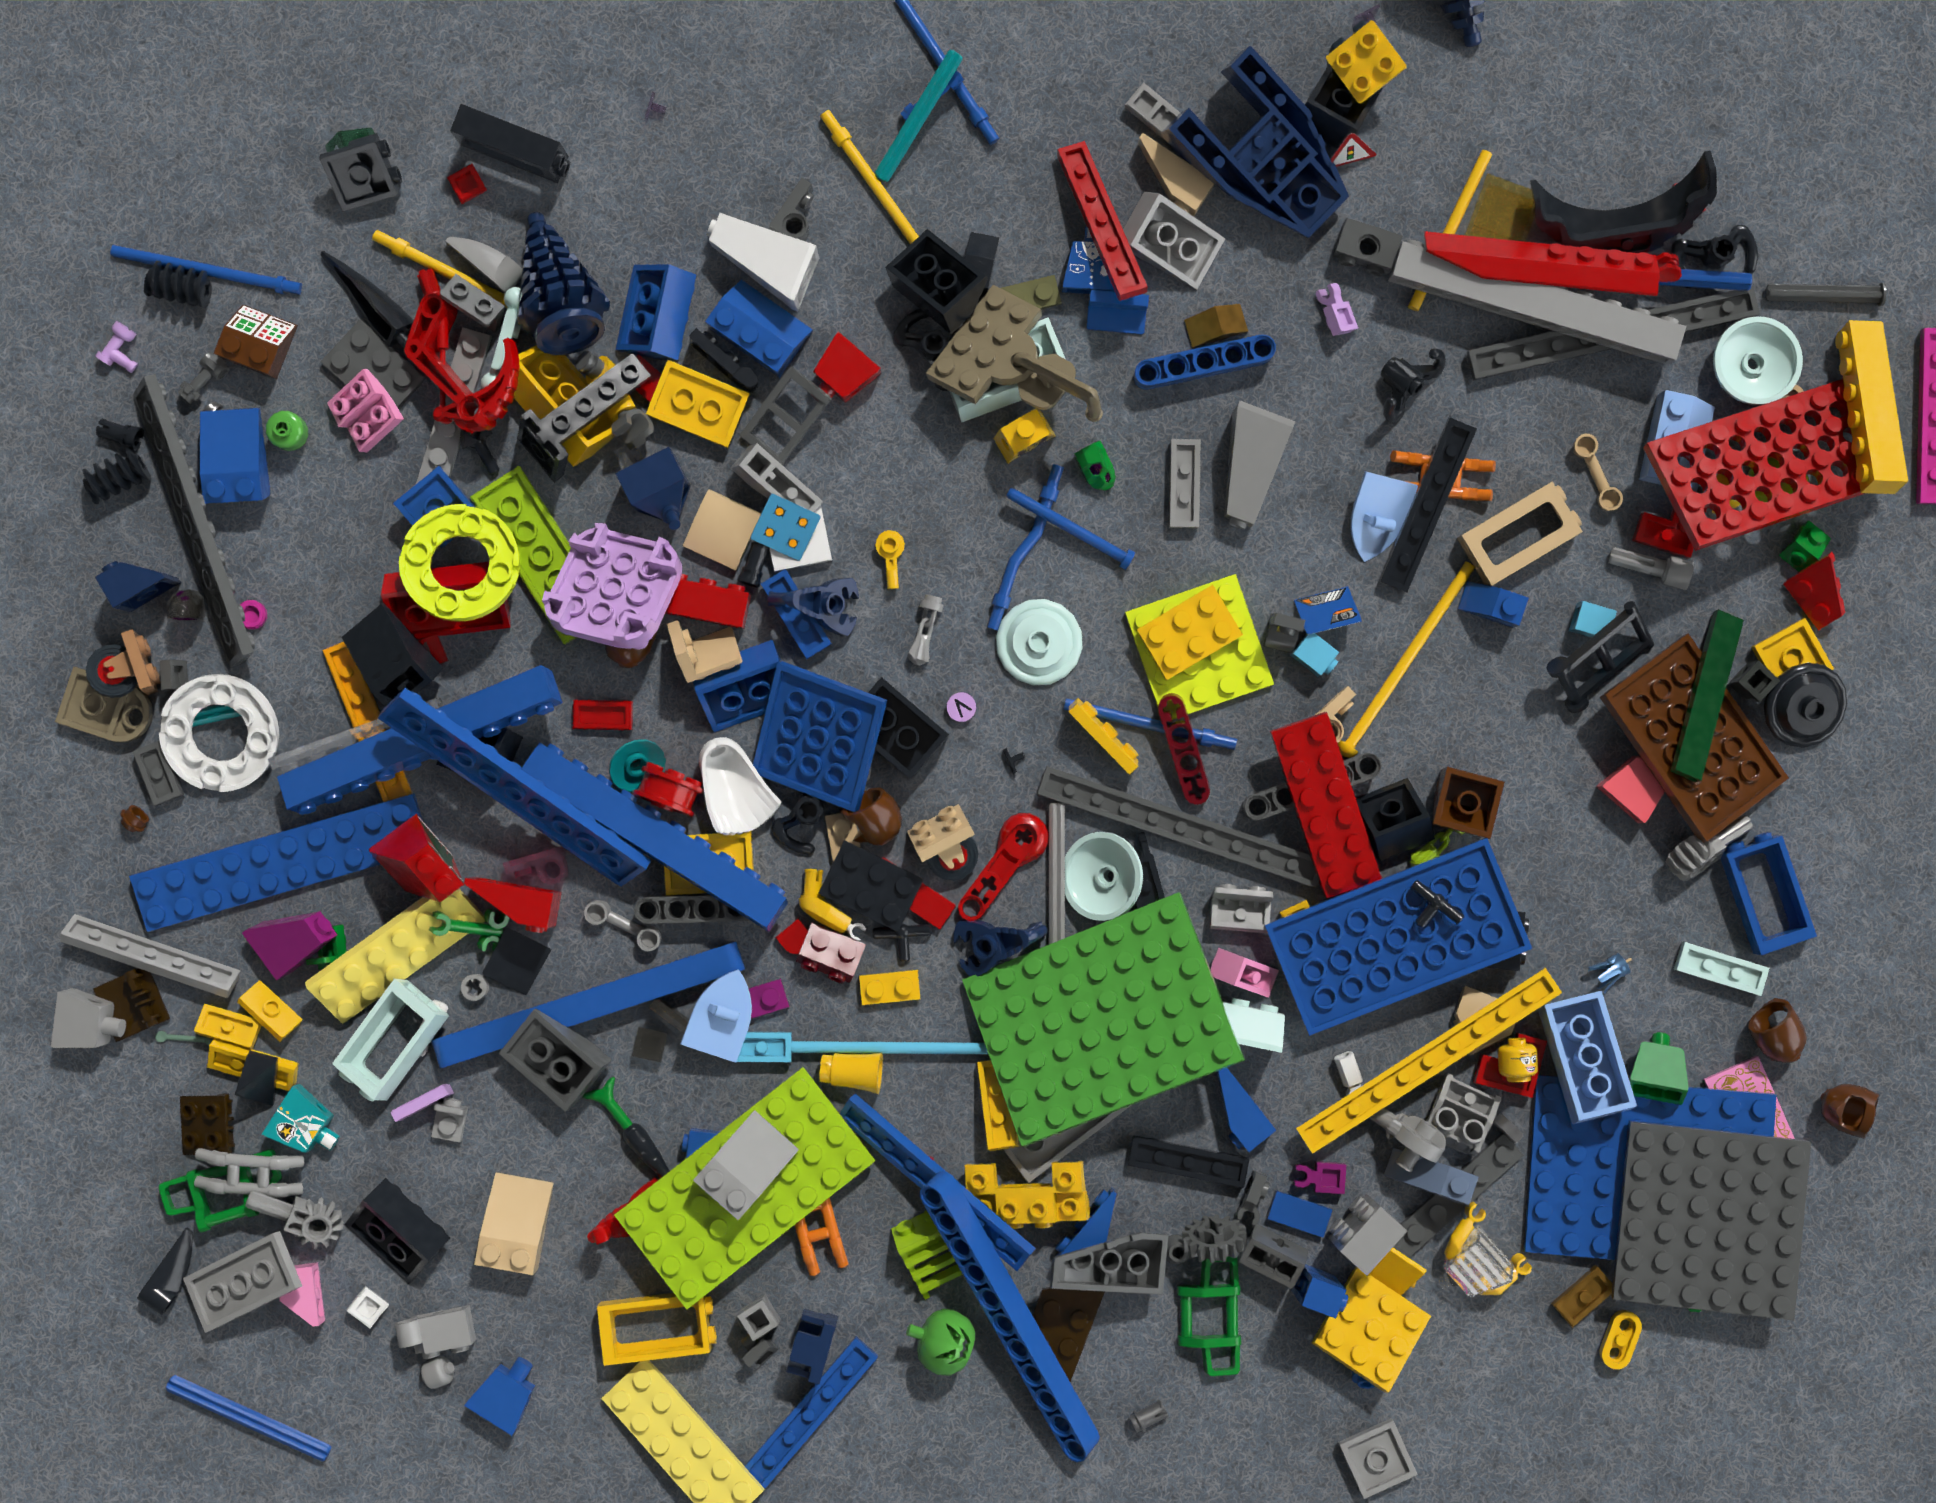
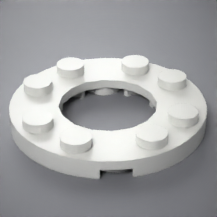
M211 674L191 680L178 688L170 696L161 713L159 741L167 762L183 780L200 789L205 788L219 792H228L243 788L262 776L276 755L279 744V726L275 712L267 698L256 687L238 677ZM209 705H225L233 708L243 717L247 725L248 736L245 749L231 760L217 761L206 757L197 748L193 740L192 725L195 716Z

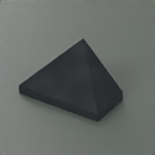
M250 1050L247 1054L235 1095L273 1106L276 1095L278 1058Z

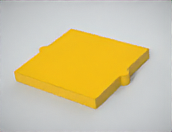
M1392 1248L1369 1274L1399 1295H1402L1410 1287H1415L1416 1281L1425 1274L1426 1269L1395 1248Z

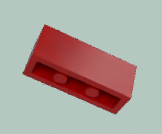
M681 574L680 581L665 614L745 629L751 594L745 592L746 587L728 583V588L716 586L717 581L699 578L698 583L688 581V575Z

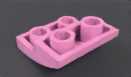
M368 369L361 370L327 402L338 426L348 429L359 452H369L404 420L388 392Z

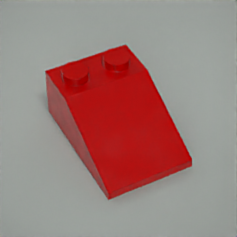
M480 877L465 878L464 884L517 924L526 925V931L543 933V931L547 932L548 928L556 926L562 895L561 891Z

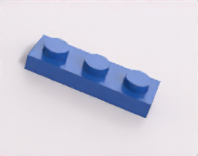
M786 569L761 583L767 595H769V591L788 593L799 590ZM787 604L775 607L806 659L832 645L815 618L809 617Z

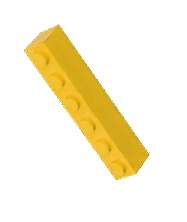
M1849 320L1837 333L1835 344L1836 348L1839 349L1841 360L1839 371L1843 375L1844 380L1843 397L1848 406L1847 423L1852 432L1853 441L1851 448L1856 458V480L1860 484L1861 493L1895 494L1908 482L1883 322Z

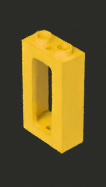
M674 1293L600 1302L597 1306L603 1365L710 1353L712 1344L717 1343L715 1326H710L709 1315L713 1314L712 1297H706L705 1295L692 1306L696 1310L697 1334L623 1344L619 1343L616 1338L615 1317L617 1315L684 1307Z

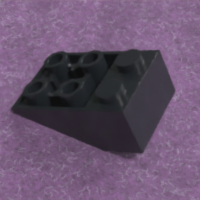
M384 602L342 636L370 691L385 707L404 688L418 693L432 682L443 669L439 662Z

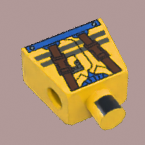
M1035 408L1002 427L993 439L1009 464L1054 438L1055 434L1043 413Z

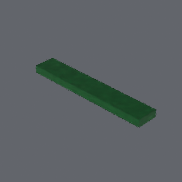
M1719 609L1714 611L1670 771L1694 782L1702 781L1744 620Z

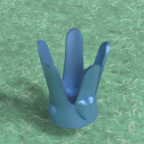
M1617 953L1606 959L1605 962L1589 966L1588 972L1596 969H1608L1599 976V981L1603 983L1597 989H1601L1609 984L1604 990L1605 994L1620 977L1631 973L1627 963L1632 958L1625 960Z

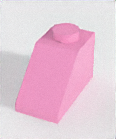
M1218 948L1210 969L1214 978L1268 998L1279 971Z
M318 1262L294 1265L302 1287L280 1297L279 1300L311 1326H319L325 1321Z

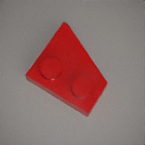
M1833 552L1825 555L1783 583L1818 630L1842 617L1845 613L1844 601L1840 596L1839 577H1836L1834 569L1835 555Z

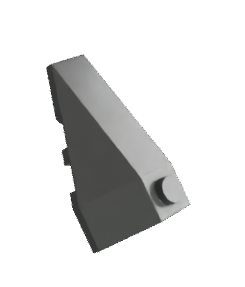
M1138 1232L1055 1256L1052 1260L1050 1288L1163 1295L1169 1235Z

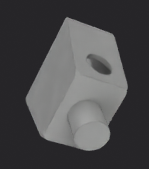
M75 988L57 992L51 1047H100L109 1044L111 1036L122 1037L126 1029V1022L123 1019L113 1018L114 1004L111 1001Z

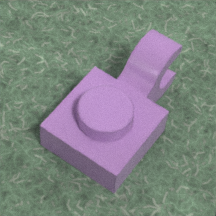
M1337 283L1327 285L1330 292L1329 296L1326 289L1316 291L1318 301L1327 306L1323 308L1326 316L1327 326L1333 336L1350 333L1358 329L1348 301L1343 302L1341 289Z

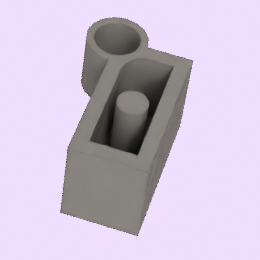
M470 1305L416 1315L395 1323L399 1348L414 1346L415 1354L422 1353L423 1359L437 1357L440 1355V1351L451 1349L452 1353L469 1350V1345L476 1341Z

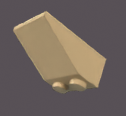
M495 1173L479 1236L474 1265L534 1275L539 1267L553 1182Z

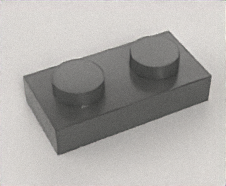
M160 741L132 751L154 806L184 795L176 772L171 768L162 752Z

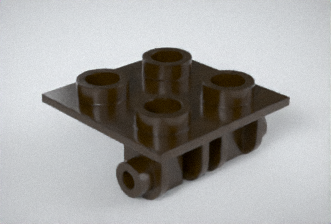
M139 968L124 973L123 976L93 988L97 997L113 1002V1018L123 1019L126 1022L123 1036H113L115 1042H119L171 1019L151 972Z
M229 1093L209 1096H180L183 1155H195L198 1148L227 1152L228 1154L232 1153V1147H235L233 1131L228 1132V1130L234 1129V1125L228 1126V1121L234 1120V1117H228V1114H232L233 1099H230Z

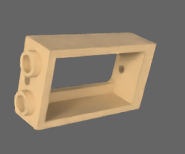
M1553 481L1457 538L1485 585L1492 586L1583 532L1580 528L1582 523L1575 511L1569 510L1565 503L1567 500L1566 495L1559 485L1555 486ZM1544 503L1551 504L1561 520V527L1499 565H1494L1482 547L1483 539Z

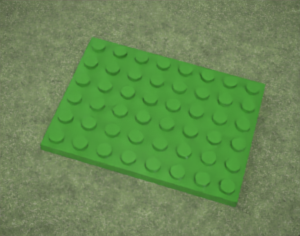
M1180 892L997 965L980 976L972 975L962 980L1022 1147L1245 1061Z

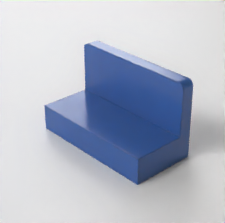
M1090 290L1087 329L1144 334L1149 295L1141 294L1119 301L1115 292Z

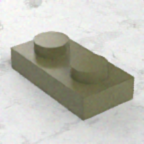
M1055 275L1001 288L1040 309L1062 304Z

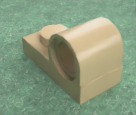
M1349 686L1344 687L1315 714L1328 713L1331 725L1335 729L1337 743L1343 738L1344 728L1334 715L1337 712L1343 715L1353 706L1354 703L1351 699L1356 694Z

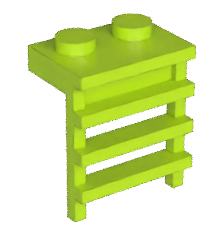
M927 1210L891 1228L897 1250L925 1300L930 1298L928 1291L963 1275L958 1264L924 1281L921 1280V1278L956 1262L949 1251L917 1268L914 1267V1265L948 1249Z

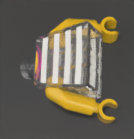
M1470 1202L1469 1207H1465L1467 1218L1461 1219L1447 1243L1444 1251V1269L1446 1272L1439 1275L1438 1280L1445 1291H1450L1459 1286L1469 1297L1500 1295L1518 1279V1274L1527 1275L1531 1272L1532 1267L1527 1262L1523 1267L1519 1268L1520 1264L1526 1259L1523 1254L1517 1253L1509 1260L1479 1225L1474 1228V1222L1484 1220L1486 1213L1485 1210L1481 1209L1476 1216H1472V1211L1477 1204Z

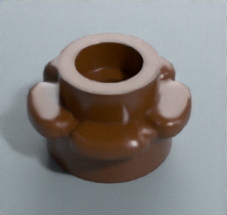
M131 805L127 810L123 809L120 813L121 817H123L121 824L130 832L144 831L145 825L149 821L148 815L135 805Z

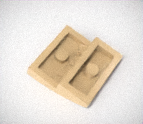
M709 489L693 520L683 547L733 570H737L748 543L752 540L751 535L761 513Z

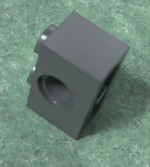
M1346 218L1333 257L1339 258L1338 263L1347 267H1355V264L1366 267V272L1371 275L1382 276L1383 273L1389 274L1393 268L1403 236ZM1367 243L1371 245L1373 254L1364 255L1360 251V244Z

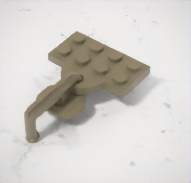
M995 285L991 286L975 307L973 315L963 323L926 372L929 380L975 405L992 382L1000 385L1018 384L1021 400L1039 410H1047L1054 407L1063 394L1068 392L1087 403L1085 415L1089 421H1099L1103 416L1097 390L1075 379L1076 370L1070 361L1056 354L1038 357L1036 345L1028 334L1042 317L1041 309Z

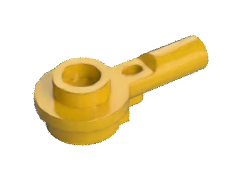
M892 530L882 532L876 539L875 546L878 554L885 559L887 589H898L897 558L904 551L905 543L903 537L898 532Z

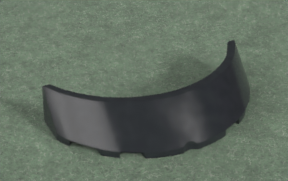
M1704 151L1694 168L1678 184L1665 193L1647 202L1621 209L1594 210L1577 207L1551 195L1537 180H1530L1535 221L1542 232L1547 233L1551 238L1564 246H1587L1593 249H1616L1632 253L1651 252L1663 247L1665 241L1680 233L1682 236L1693 227V221L1704 211L1708 204L1711 205L1717 195V172L1711 151Z

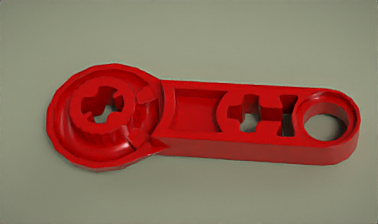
M1018 813L1004 822L1000 830L996 853L958 904V911L963 919L967 921L980 919L1015 871L1044 853L1048 845L1049 833L1046 825L1039 817L1031 813ZM1019 830L1021 832L1029 830L1032 835H1029V837H1032L1030 844L1024 842L1022 845H1019L1016 842L1019 837H1016ZM993 876L996 879L994 884L997 888L995 891L989 889L984 897L989 898V900L985 904L980 897L971 893L975 888L980 893L984 887V884L981 882L984 877L990 879ZM970 899L976 900L980 905L979 913L973 917L966 915L963 910L964 903Z

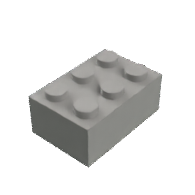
M1366 1194L1364 1198L1359 1196L1349 1206L1351 1212L1344 1220L1339 1218L1332 1224L1329 1229L1331 1234L1328 1238L1344 1256L1368 1276L1404 1236L1407 1230Z

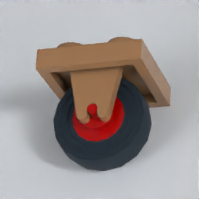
M133 629L121 633L125 647L116 644L105 645L95 650L88 659L86 665L87 680L91 687L103 696L111 698L123 697L132 692L137 685L147 696L159 692L157 684L161 682L158 670L152 663L149 664L147 657L152 656L148 641L144 639L143 635L139 636Z

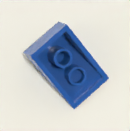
M260 408L200 411V480L205 504L258 501L270 496Z

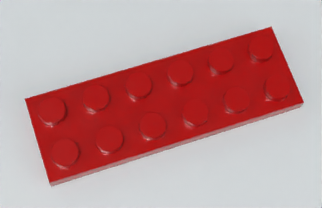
M1323 712L1271 730V738L1324 897L1327 899L1382 879L1328 713Z

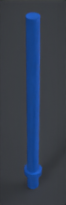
M112 245L110 251L112 257L154 265L155 261L158 260L161 261L162 267H165L167 263H171L173 268L177 270L178 266L182 265L185 272H188L190 268H195L196 274H200L202 270H205L210 277L274 289L279 294H283V291L301 294L302 283L286 280L284 276L274 278Z

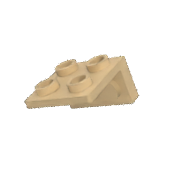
M678 620L667 624L675 656L687 683L702 680L708 675L721 670L731 669L743 662L732 627L692 641L688 629L682 630Z

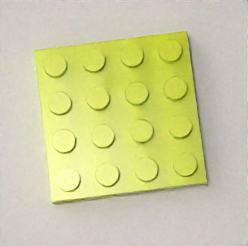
M1236 574L1125 612L1157 707L1164 695L1175 693L1183 698L1188 714L1274 685ZM1213 585L1243 635L1166 681L1136 630ZM1169 700L1164 710H1170L1172 718L1176 719V709L1180 705L1173 704L1172 700Z

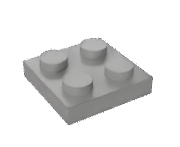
M1392 1418L1338 1442L1364 1499L1418 1475Z

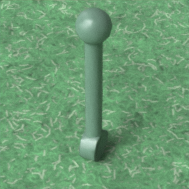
M158 1031L155 1035L156 1041L160 1043L166 1040L201 1042L209 1046L213 1041L212 1038L174 1035L167 1034L165 1031Z

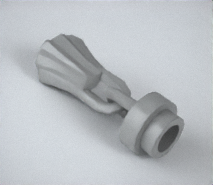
M925 594V598L921 599L919 607L924 608L922 620L919 624L916 638L908 652V659L913 665L921 666L929 662V644L933 623L937 612H942L944 606L941 604L942 598ZM928 610L932 611L931 618L927 617ZM924 627L928 628L927 635L922 634Z

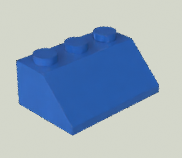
M670 264L634 265L615 350L659 360H678L682 350V340L688 321L691 298L695 289L696 274Z
M740 280L720 299L705 321L710 330L779 378L813 332V329L743 280Z
M773 639L740 651L743 662L735 665L733 668L713 673L702 680L693 681L695 692L713 732L765 714L777 663L781 662Z

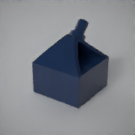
M669 447L615 473L630 504L638 512L668 523L669 528L672 530L680 527L679 517L691 485L676 455Z

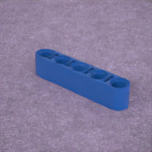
M1256 335L1145 359L1136 366L1133 380L1139 388L1150 390L1261 366L1272 359L1276 351V344L1268 335ZM1256 344L1265 345L1268 348L1269 354L1265 357L1258 356L1254 351V346ZM1228 350L1237 351L1240 355V361L1237 363L1229 362L1225 357V352ZM1200 356L1208 357L1212 362V366L1208 369L1200 368L1197 364V358ZM1172 362L1181 364L1183 373L1180 375L1171 374L1168 370V365ZM1144 368L1151 369L1155 374V379L1146 382L1140 378L1139 372Z

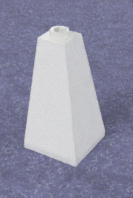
M719 213L717 221L713 219L707 231L711 246L784 304L798 312L819 261L817 246Z

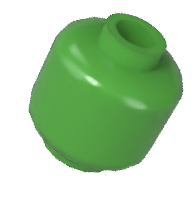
M279 411L268 419L266 435L274 446L285 451H294L305 444L308 438V427L306 422L297 414L290 411Z

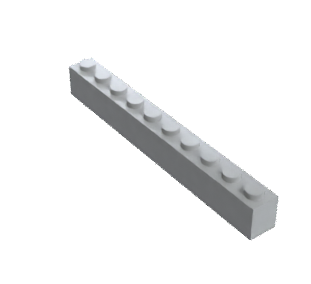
M1403 241L1399 246L1389 276V282L1662 364L1670 365L1677 360L1686 326L1678 324L1679 321L1675 318L1668 316L1654 317L1650 315V311L1642 308H1633V310L1624 308L1622 303L1616 300L1606 299L1601 301L1594 299V295L1586 291L1574 293L1565 290L1566 287L1482 279L1426 252L1425 245L1419 241Z

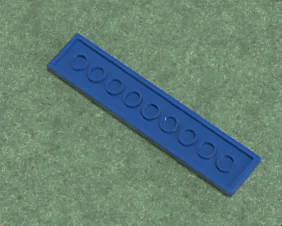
M404 688L377 717L615 884L622 887L645 871L651 862L649 858L643 855L641 850L621 840L614 831L601 826L591 815L583 813L574 807L567 798L554 793L547 788L543 781L535 779L523 771L520 765L507 760L493 746L477 739L469 729L461 727L450 720L443 711L430 706L423 701L419 694Z
M415 793L130 875L129 878L146 931L149 932L380 865L369 852V848L415 814L422 819Z

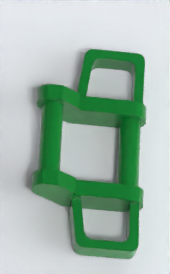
M273 1149L252 1154L257 1156H276ZM227 1165L225 1167L214 1166L201 1171L194 1169L188 1171L184 1176L165 1181L159 1185V1192L166 1214L176 1215L195 1211L196 1224L201 1233L211 1230L212 1226L244 1216L249 1218L257 1216L259 1212L246 1207L249 1195L244 1194L243 1205L211 1214L204 1189L195 1187L194 1181L197 1176L207 1178L227 1175ZM240 1166V1182L254 1183L250 1167ZM272 1170L273 1177L269 1180V1184L277 1183L282 1179L280 1170ZM187 1181L194 1205L176 1208L172 1203L169 1187Z
M1226 1257L1225 1262L1230 1264V1284L1209 1285L1210 1266L1212 1263L1210 1259L1206 1258L1202 1261L1200 1285H1177V1295L1180 1296L1181 1335H1178V1346L1202 1348L1204 1372L1210 1376L1236 1375L1240 1371L1241 1335L1238 1334V1295H1240L1237 1257ZM1226 1296V1334L1192 1335V1297ZM1231 1347V1366L1228 1368H1212L1210 1348Z

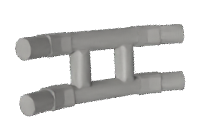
M198 1148L195 1153L197 1160L215 1166H228L227 1180L197 1176L194 1181V1186L216 1194L249 1195L251 1191H256L273 1198L303 1194L302 1183L269 1184L270 1170H288L289 1168L304 1167L303 1155H272L271 1157L228 1154L227 1152L210 1151ZM240 1166L258 1168L257 1183L239 1182Z

